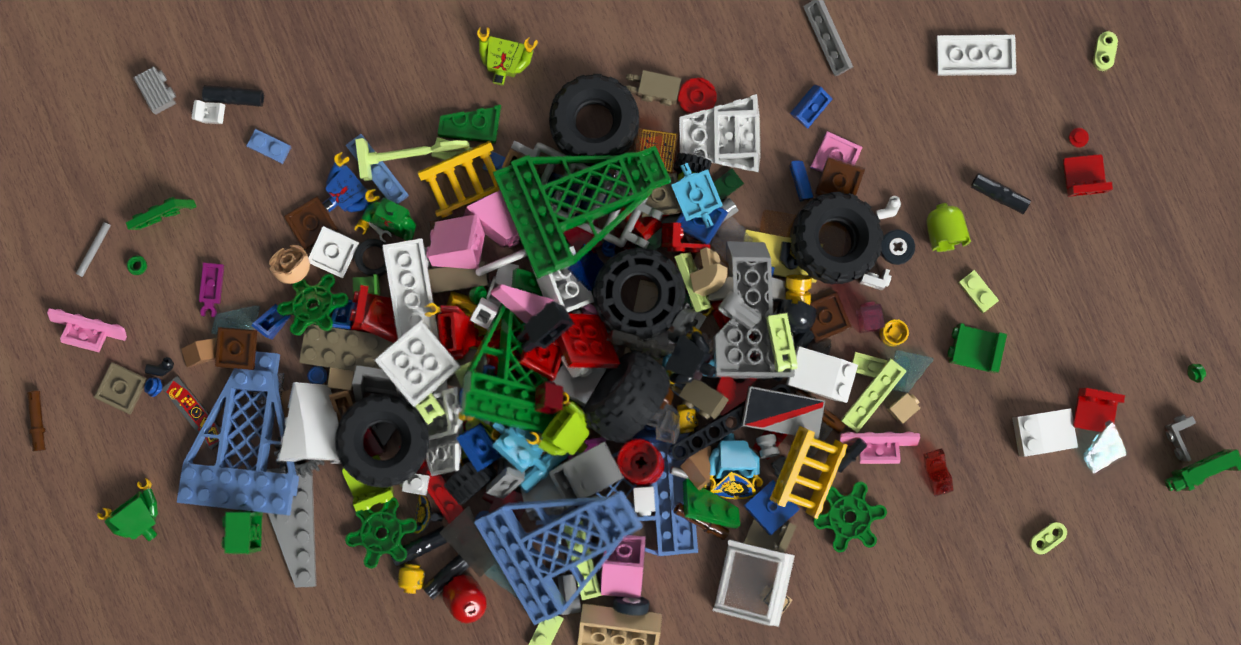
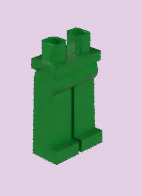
M1224 449L1181 470L1172 471V477L1165 479L1164 482L1169 491H1191L1196 489L1195 486L1201 485L1206 478L1224 470L1240 471L1241 456L1238 449Z

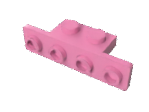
M49 308L47 311L51 322L66 325L60 338L61 343L100 352L107 336L123 341L127 338L125 329L118 324H107L99 319H88L80 314L66 313L61 309L54 310Z
M846 432L840 434L839 441L847 446H851L858 438L866 442L867 447L859 454L860 464H900L899 446H917L920 434L913 432Z

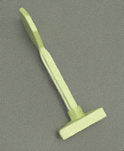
M364 138L355 139L360 178H364V181L372 180L371 165L378 164L380 161L426 155L431 152L460 151L470 147L467 141H448L438 143L432 147L422 146L383 153H369L368 141Z

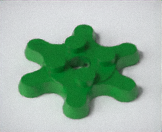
M332 274L324 275L320 282L314 286L308 285L305 279L293 283L292 287L296 291L295 298L278 305L277 312L280 315H294L295 317L294 322L290 326L292 334L302 335L311 324L318 325L324 331L332 329L333 320L329 316L334 309L345 307L348 304V296L345 293H331V289L335 285V277ZM317 302L318 307L315 306L314 308L309 309L311 304Z
M864 482L855 483L852 492L847 496L841 495L835 487L831 486L826 500L830 503L829 512L819 515L818 519L814 518L813 523L816 528H830L835 532L836 537L833 541V549L836 552H844L849 541L854 538L861 540L863 545L868 548L875 546L877 543V538L871 532L870 525L874 520L884 519L887 515V510L883 505L870 506L866 503L865 495L868 492V487ZM848 511H852L855 514V520L851 523L845 521L844 518Z
M394 497L384 503L383 508L378 512H373L370 509L365 511L355 510L357 517L362 522V526L358 531L348 533L345 538L346 544L350 547L362 545L366 548L364 565L369 569H373L378 565V561L383 554H391L394 560L398 562L404 561L407 558V551L401 545V538L407 533H413L417 529V522L412 518L406 520H399L397 518L396 510L399 503ZM381 528H385L387 535L379 539L377 536L378 531Z

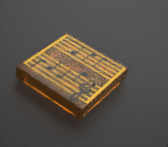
M639 128L635 153L656 146L667 172L672 173L678 134Z

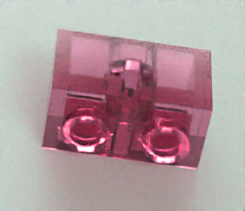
M875 301L866 302L860 305L861 308L856 310L860 334L885 328L881 304L875 305Z

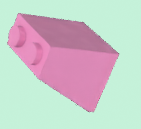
M500 190L466 207L464 216L478 215L484 234L502 248L506 246L511 248L519 243L520 237Z
M470 215L435 222L434 229L430 232L431 245L427 247L426 256L429 258L432 266L466 269L479 268L485 237L479 216Z
M625 536L602 566L601 595L629 598L641 597L646 537Z

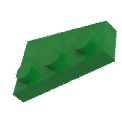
M501 105L488 109L480 108L477 111L466 113L463 111L441 115L438 137L485 143L490 141L496 144Z
M687 478L683 481L684 517L734 529L740 526L738 507L705 488L697 489L691 480Z

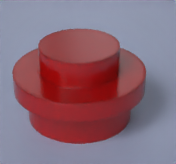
M1076 128L1069 134V142L1074 147H1083L1089 141V135L1083 128Z

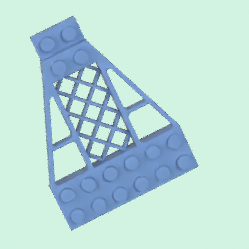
M256 352L254 370L234 368L183 462L177 503L290 516L293 496L297 495L299 482L294 462L286 461L288 467L287 474L266 472L270 444L280 445L281 441L271 440L275 411L281 438L284 436L286 427L284 425L285 418L279 394L280 384L277 375L280 354ZM249 391L259 393L253 398ZM246 394L250 401L242 406L238 400ZM264 396L266 398V405L260 408L257 401ZM225 403L221 433L219 435L208 434ZM237 405L239 410L235 413V408ZM254 405L257 412L250 417L246 410ZM243 414L247 421L239 426L235 419ZM261 415L264 420L263 424L258 428L253 421ZM250 424L254 432L247 437L243 429ZM234 425L236 430L232 432V427ZM240 433L244 440L236 445L232 439ZM258 435L261 439L260 444L254 447L251 440ZM205 437L219 439L217 460L214 466L192 463ZM247 444L252 451L244 457L240 449ZM231 445L233 449L229 452V447ZM237 453L241 460L233 465L229 458ZM255 455L257 457V464L251 467L247 460ZM244 464L248 470L238 468Z
M689 433L673 434V442L651 443L662 454L664 471L662 476L655 483L651 484V487H654L655 516L638 517L639 521L654 520L656 522L658 549L652 550L645 547V552L654 555L667 556L698 553L696 525L673 512L677 503L681 502L684 505L683 481L685 478L670 474V468L674 466L682 469L680 466L687 459L674 461L668 455L669 447L688 436ZM677 446L674 453L677 457H681L683 450ZM620 451L612 454V457H617ZM622 474L624 478L620 479L614 487L610 485L609 487L612 490L606 496H609L613 491L618 493V491L615 488L621 483L622 480H624L628 485L632 487L625 495V497H627L631 493L633 488H635L637 485L634 484L633 486L625 479L626 477ZM628 500L630 505L633 507L632 509L635 510L634 505ZM575 505L569 507L568 510L564 511L559 515L552 514L548 517L551 520H555L556 518L574 510ZM576 515L568 520L574 522L576 520ZM581 517L583 525L587 527L589 519ZM542 520L536 521V525L543 524Z
M623 491L610 497L507 503L474 521L534 625L562 614L624 537L642 527ZM580 505V507L555 520L549 519L543 507ZM535 508L543 522V526L526 533L512 509ZM577 515L575 522L568 520ZM581 517L590 519L588 527L579 524ZM560 524L559 531L552 528ZM593 524H595L597 530L592 529ZM565 525L574 528L572 535L563 532ZM578 530L587 532L586 540L576 537ZM544 532L543 539L536 537L537 535ZM549 533L558 536L556 543L547 540ZM591 534L600 537L599 545L590 542ZM562 538L571 541L569 548L560 545ZM533 541L542 544L540 551L535 550L532 545ZM575 543L584 545L583 553L573 550ZM546 546L555 549L553 556L545 554ZM588 547L594 549L587 553ZM607 550L604 557L588 577L584 579L577 565ZM559 551L568 554L566 561L557 558ZM572 555L578 557L571 561ZM543 559L552 562L550 569L544 566ZM556 564L562 565L555 569ZM569 569L580 587L566 602L552 578Z

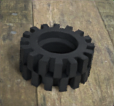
M678 153L674 170L681 173L682 169L680 166L688 163L691 172L700 173L707 169L710 171L712 162L701 156Z

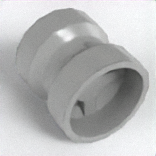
M775 434L756 438L757 445L761 448L759 452L760 458H769L780 454L779 448L775 446Z

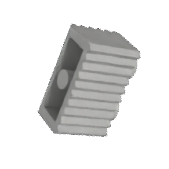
M152 67L134 77L137 86L154 114H158L176 104L174 100L176 94L171 87H167L165 84L167 78L162 70L158 71L155 67Z

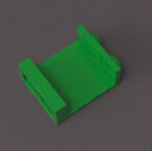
M963 323L957 324V327L953 328L951 338L954 339L953 345L949 347L947 357L950 358L949 363L990 373H999L1007 334L964 326L965 324Z

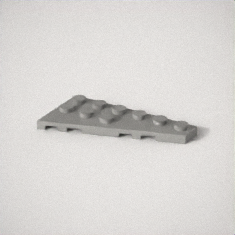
M280 468L267 469L266 471L286 474L285 470L282 471ZM307 472L305 478H302L300 473L298 475L297 495L293 496L290 516L268 513L295 588L317 586L313 475L310 476Z

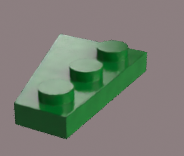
M175 197L168 198L160 206L149 207L148 212L144 214L138 213L133 215L132 220L126 222L128 230L143 229L162 221V217L180 214V209L189 208L191 210L196 208V203L194 200L175 199Z

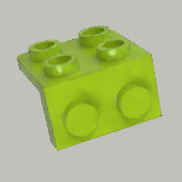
M378 455L372 457L374 459L381 460ZM344 468L342 469V473L353 495V506L356 511L368 510L373 505L386 503L394 497L393 486L382 488L365 485L349 475Z

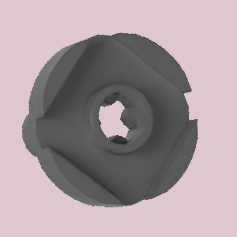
M687 306V309L684 308L680 311L672 324L675 327L673 333L669 331V341L677 344L681 335L686 336L690 330H693V326L696 327L698 320L695 319L697 315L695 309Z

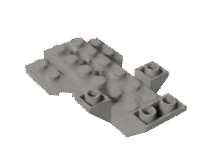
M726 242V262H728L729 277L726 278L724 285L718 291L708 295V300L723 301L729 291H732L744 299V303L761 316L751 330L736 319L730 318L726 325L714 336L715 377H794L795 371L789 368L784 369L782 372H776L766 317L773 315V301L786 300L785 281L772 277L771 257L765 242ZM751 333L756 337V340L753 342L749 339ZM752 353L753 356H756L757 358L754 361H752V359H750L749 355H751ZM782 355L783 361H787V355Z

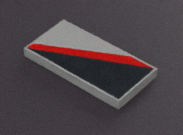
M748 386L741 426L795 436L799 426L815 432L814 438L818 439L825 400Z

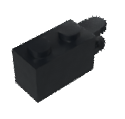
M552 301L546 304L538 314L530 318L524 325L525 329L518 335L517 339L521 343L526 342L522 346L523 351L526 353L537 346L545 349L574 323L566 308Z

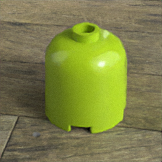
M947 203L937 205L936 209L928 214L926 222L932 251L945 252L954 250V245L962 243L964 247L970 244L971 239L963 212L958 207L948 206Z

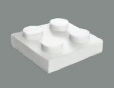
M323 226L310 253V264L344 278L360 242Z

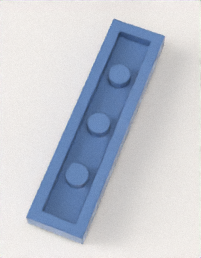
M362 134L358 135L356 138H354L346 145V147L353 154L357 161L358 157L355 139L364 138ZM368 143L369 153L375 152ZM383 161L371 165L372 180L388 200L399 204L409 197L408 193Z

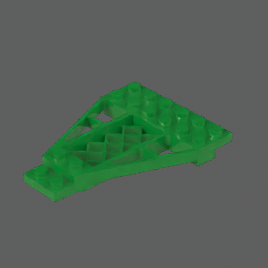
M656 146L637 153L611 156L530 157V155L511 161L510 166L493 172L537 279L574 265L649 197L653 189L671 183L669 174ZM575 163H599L573 174H571L567 165ZM563 164L567 176L542 185L534 165ZM610 169L620 171L616 179L607 176ZM622 174H623V177H624L626 183L620 181V178H621ZM590 177L601 178L598 186L588 183ZM604 180L614 183L611 191L601 188ZM576 183L582 186L579 194L570 191L572 184ZM617 185L627 188L624 196L614 193ZM586 187L595 190L592 199L583 196ZM556 190L564 193L560 201L551 198ZM599 192L608 195L605 204L596 200ZM567 194L577 198L574 206L564 203ZM612 197L618 199L617 201L610 203ZM580 199L590 203L587 211L577 208ZM550 202L558 205L555 213L552 209ZM593 204L599 206V208L591 211ZM561 207L571 210L568 218L558 215ZM626 208L600 233L596 232L592 223L593 220ZM574 212H577V213L582 214V215H579V216H576V217L572 218L573 215H574ZM586 223L590 226L594 238L577 254L572 255L563 232Z
M518 268L513 270L512 288L543 297L534 273ZM501 303L464 375L461 415L543 434L558 412L547 414L535 411V389L546 382L547 378L531 369L525 373L519 361L512 354V351L516 349L522 355L523 349L521 345L523 342L519 343L513 333L517 330L521 333L524 330L523 325L526 323L523 322L521 324L514 313ZM500 319H502L499 350L490 348L487 345ZM483 353L498 357L497 377L474 372ZM509 360H510V362H511L512 365H513V366H511L510 368H509ZM561 360V363H560V366H559V370H560L561 366L563 365V361H562V360ZM513 368L521 376L518 380L510 372ZM530 373H533L536 377L535 385L528 377ZM523 380L526 385L520 384L519 382Z

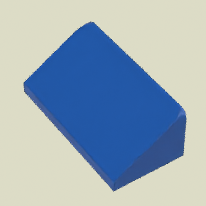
M813 85L790 114L806 128H809L831 102L832 98L821 86Z
M792 161L789 168L799 201L802 202L814 198L804 162Z

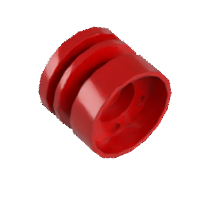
M634 439L627 442L620 449L617 457L619 470L632 483L639 486H649L662 476L664 459L662 454L650 442L643 439ZM644 460L647 463V465H643L641 468L639 466V463H643Z

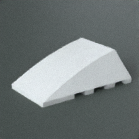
M757 94L742 100H735L732 103L715 106L712 109L679 117L680 153L701 156L715 164L759 172L760 115Z
M299 382L292 384L288 404L289 413L288 417L285 418L284 425L286 427L284 436L281 438L280 445L282 447L277 461L295 462L301 459L330 460V464H341L335 444L339 421L329 398L332 392L331 388L327 387L328 385Z
M458 387L442 391L443 397L436 399L444 409L445 414L442 416L438 415L430 424L426 422L429 434L426 461L431 476L459 470L462 447L456 437L463 433V420L458 418V414L461 411L459 397L461 389ZM431 404L425 407L428 412L434 409Z

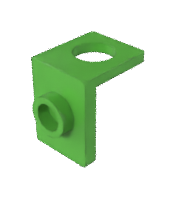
M374 274L372 277L353 278V295L354 291H358L360 285L369 286V294L380 296V276Z

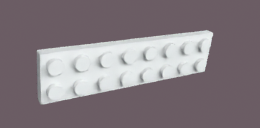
M423 239L383 245L398 340L417 323L423 321L440 341L436 314L431 317L424 315L426 312H432L430 307L425 306L433 303ZM447 380L432 392L435 398L443 397L442 391L448 389Z

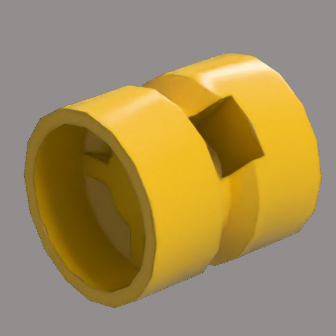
M803 274L787 275L786 288L789 291L786 292V299H791L794 304L802 301L810 305L811 293L808 290L811 289L812 277Z
M896 319L885 323L879 331L880 340L889 347L904 343L909 335L907 325L903 321Z

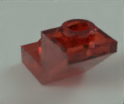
M940 448L924 453L925 469L934 496L954 491L952 477L946 467L943 449Z

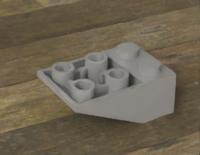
M605 442L549 472L562 499L589 498L624 478Z

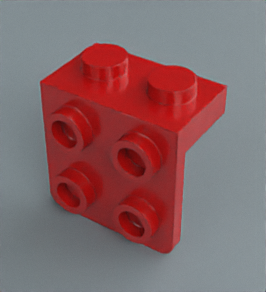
M360 285L358 291H354L352 302L355 303V307L351 309L349 321H352L351 329L368 332L360 327L373 298L375 297L392 305V299L369 294V286Z

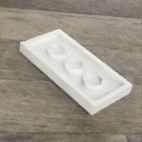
M946 35L936 37L937 76L1016 74L1015 35Z

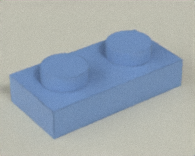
M257 129L254 130L247 144L248 148L281 164L284 163L291 149L290 145Z

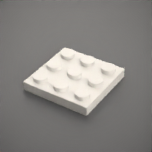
M423 321L417 323L375 359L377 364L413 407L461 368Z

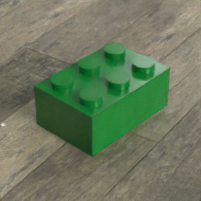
M226 512V516H223L222 526L225 528V537H222V549H225V554H251L261 551L262 512Z

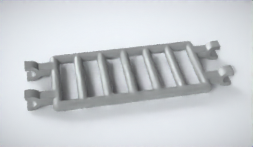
M514 141L511 146L514 150L526 156L530 155V157H538L540 152L551 157L567 156L540 142L536 143L534 149L526 147L517 141ZM584 163L568 164L571 174L574 173L575 169L581 171L590 167ZM547 164L540 179L542 185L547 184L556 164ZM592 176V177H590L588 183L591 182V180H592L593 177L596 178V179H599V180H601V178ZM604 180L601 188L609 190L610 186H613L614 183ZM580 185V187H579V189H578V191H577L578 194H579V192H580V190H581V188H582L581 185ZM617 185L616 188L621 190L619 195L624 196L627 188ZM556 190L553 199L560 201L563 193ZM599 192L596 200L603 202L606 195ZM575 197L571 203L572 206H574V203L577 199ZM647 197L633 210L620 238L608 233L603 239L621 248L625 246L628 240L647 249L649 242L631 232L641 212L658 220H661L663 213L646 205ZM550 202L555 213L557 205ZM593 204L591 211L599 208V206ZM560 209L558 215L568 218L571 210L568 209V212ZM620 210L609 214L603 229L618 216ZM586 223L577 226L592 233L590 226ZM594 226L597 233H600L602 231L601 229Z

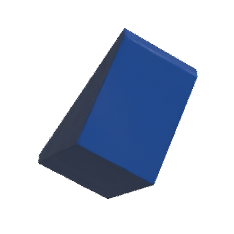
M348 300V304L345 307L334 309L331 318L333 320L332 328L354 331L351 329L352 321H349L351 309L355 307V303L352 300Z
M277 304L272 306L251 325L271 340H273L291 317V315H280L277 312Z

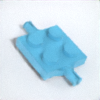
M688 163L680 166L685 177L679 182L671 184V187L685 220L689 221L693 218L702 217L706 228L714 225L709 214L713 210L722 207L723 204L708 169L700 173H692Z
M494 423L492 427L501 435L493 444V447L521 473L533 465L542 472L548 468L540 459L544 451L538 448L539 445L529 444L525 440L534 441L535 436L529 433L532 431L511 426L505 428L502 424Z

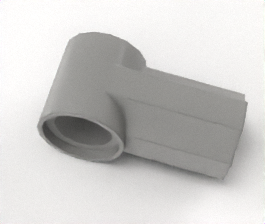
M729 291L718 307L722 314L736 319L749 330L754 327L761 316L746 305L741 296L732 291Z
M573 574L558 576L559 590L566 602L577 590ZM579 595L561 615L581 613Z

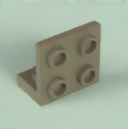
M753 519L743 543L785 553L796 525L785 522L770 536Z

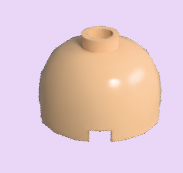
M290 245V249L285 250L282 248L278 250L269 261L271 265L270 271L282 283H297L305 278L309 272L310 261L304 248L299 245Z

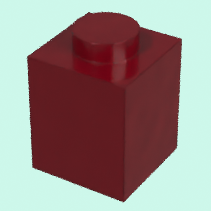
M546 381L536 387L535 411L554 414L563 409V386L556 385L553 381Z

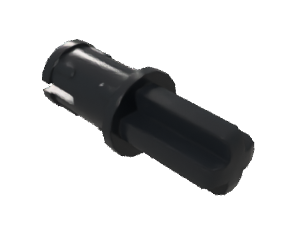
M858 438L846 449V454L840 462L838 472L842 473L852 461L855 462L856 457L867 447L863 439Z

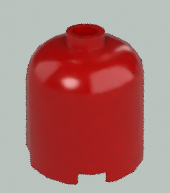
M468 575L455 576L448 585H445L442 593L443 602L456 620L461 623H472L484 615L487 607L486 596L475 579Z

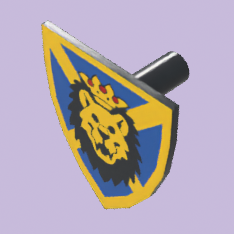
M729 471L716 483L713 489L709 490L725 499H747L756 495L753 483L747 477L734 471Z
M419 495L414 519L417 522V529L413 532L416 534L422 533L430 520L442 522L444 519L442 513L431 512L430 501L425 495Z

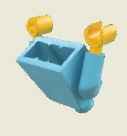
M733 433L723 437V441L719 442L717 448L713 449L709 457L711 464V489L716 486L713 476L716 475V479H722L729 471H734L750 478L749 480L753 485L756 480L757 487H761L763 480L758 477V474H760L759 456L749 447L746 441H735Z

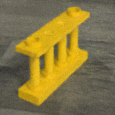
M490 141L418 171L420 180L429 182L440 209L435 211L437 217H447L453 214L452 210L500 190L493 175L496 168L490 157V151L494 150ZM478 156L481 159L483 158L494 186L483 190L472 165V159ZM460 164L465 166L476 191V194L466 198L454 173V167ZM441 172L447 174L458 199L457 202L448 206L436 181V174Z
M799 426L769 500L785 507L788 501L807 508L805 513L818 519L840 462L846 454L847 445L838 440H834L833 445L814 438L815 432ZM814 446L829 452L826 463L806 457L809 447ZM803 464L822 471L818 482L798 475ZM794 483L814 489L811 499L807 500L791 494Z

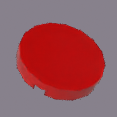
M697 77L687 80L682 84L678 93L680 107L687 114L712 109L717 101L715 87L704 78Z

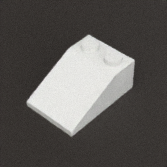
M797 346L795 354L798 367L794 369L795 376L788 377L786 384L834 401L847 403L858 365Z
M1071 408L1012 418L1019 457L1078 447Z

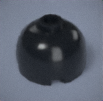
M791 299L779 302L777 315L787 313L791 335L796 336L797 334L805 333L813 327L817 317L816 309L813 306L802 301L794 304Z

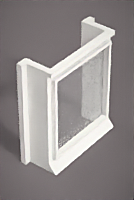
M728 540V549L713 611L769 626H779L795 555Z

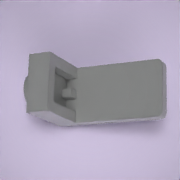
M1185 414L1174 418V422L1165 427L1167 429V438L1175 446L1174 453L1176 457L1182 462H1189L1191 458L1178 431L1194 425L1196 422L1193 416L1186 417Z

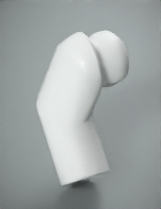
M892 196L885 209L876 210L879 219L895 216L901 206L900 198Z

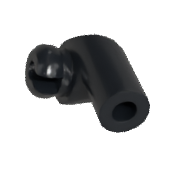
M782 242L779 260L787 269L793 270L798 267V264L796 263L797 260L790 254L791 243Z
M166 357L158 366L147 364L145 373L164 376L173 369L174 362L171 358Z

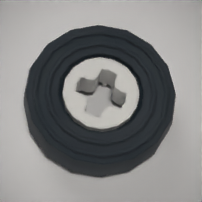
M897 229L883 236L881 255L887 262L900 265L912 258L915 252V243L909 233ZM900 242L902 251L897 250L895 252L893 250L895 247L893 243L898 244Z
M616 596L613 601V608L622 614L644 615L649 610V601L644 597L629 598Z

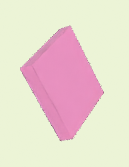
M827 131L811 168L822 172L828 156L855 165L863 147Z

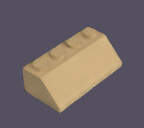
M583 604L578 645H658L662 614L647 612V614L638 616L627 615L617 612L613 607Z

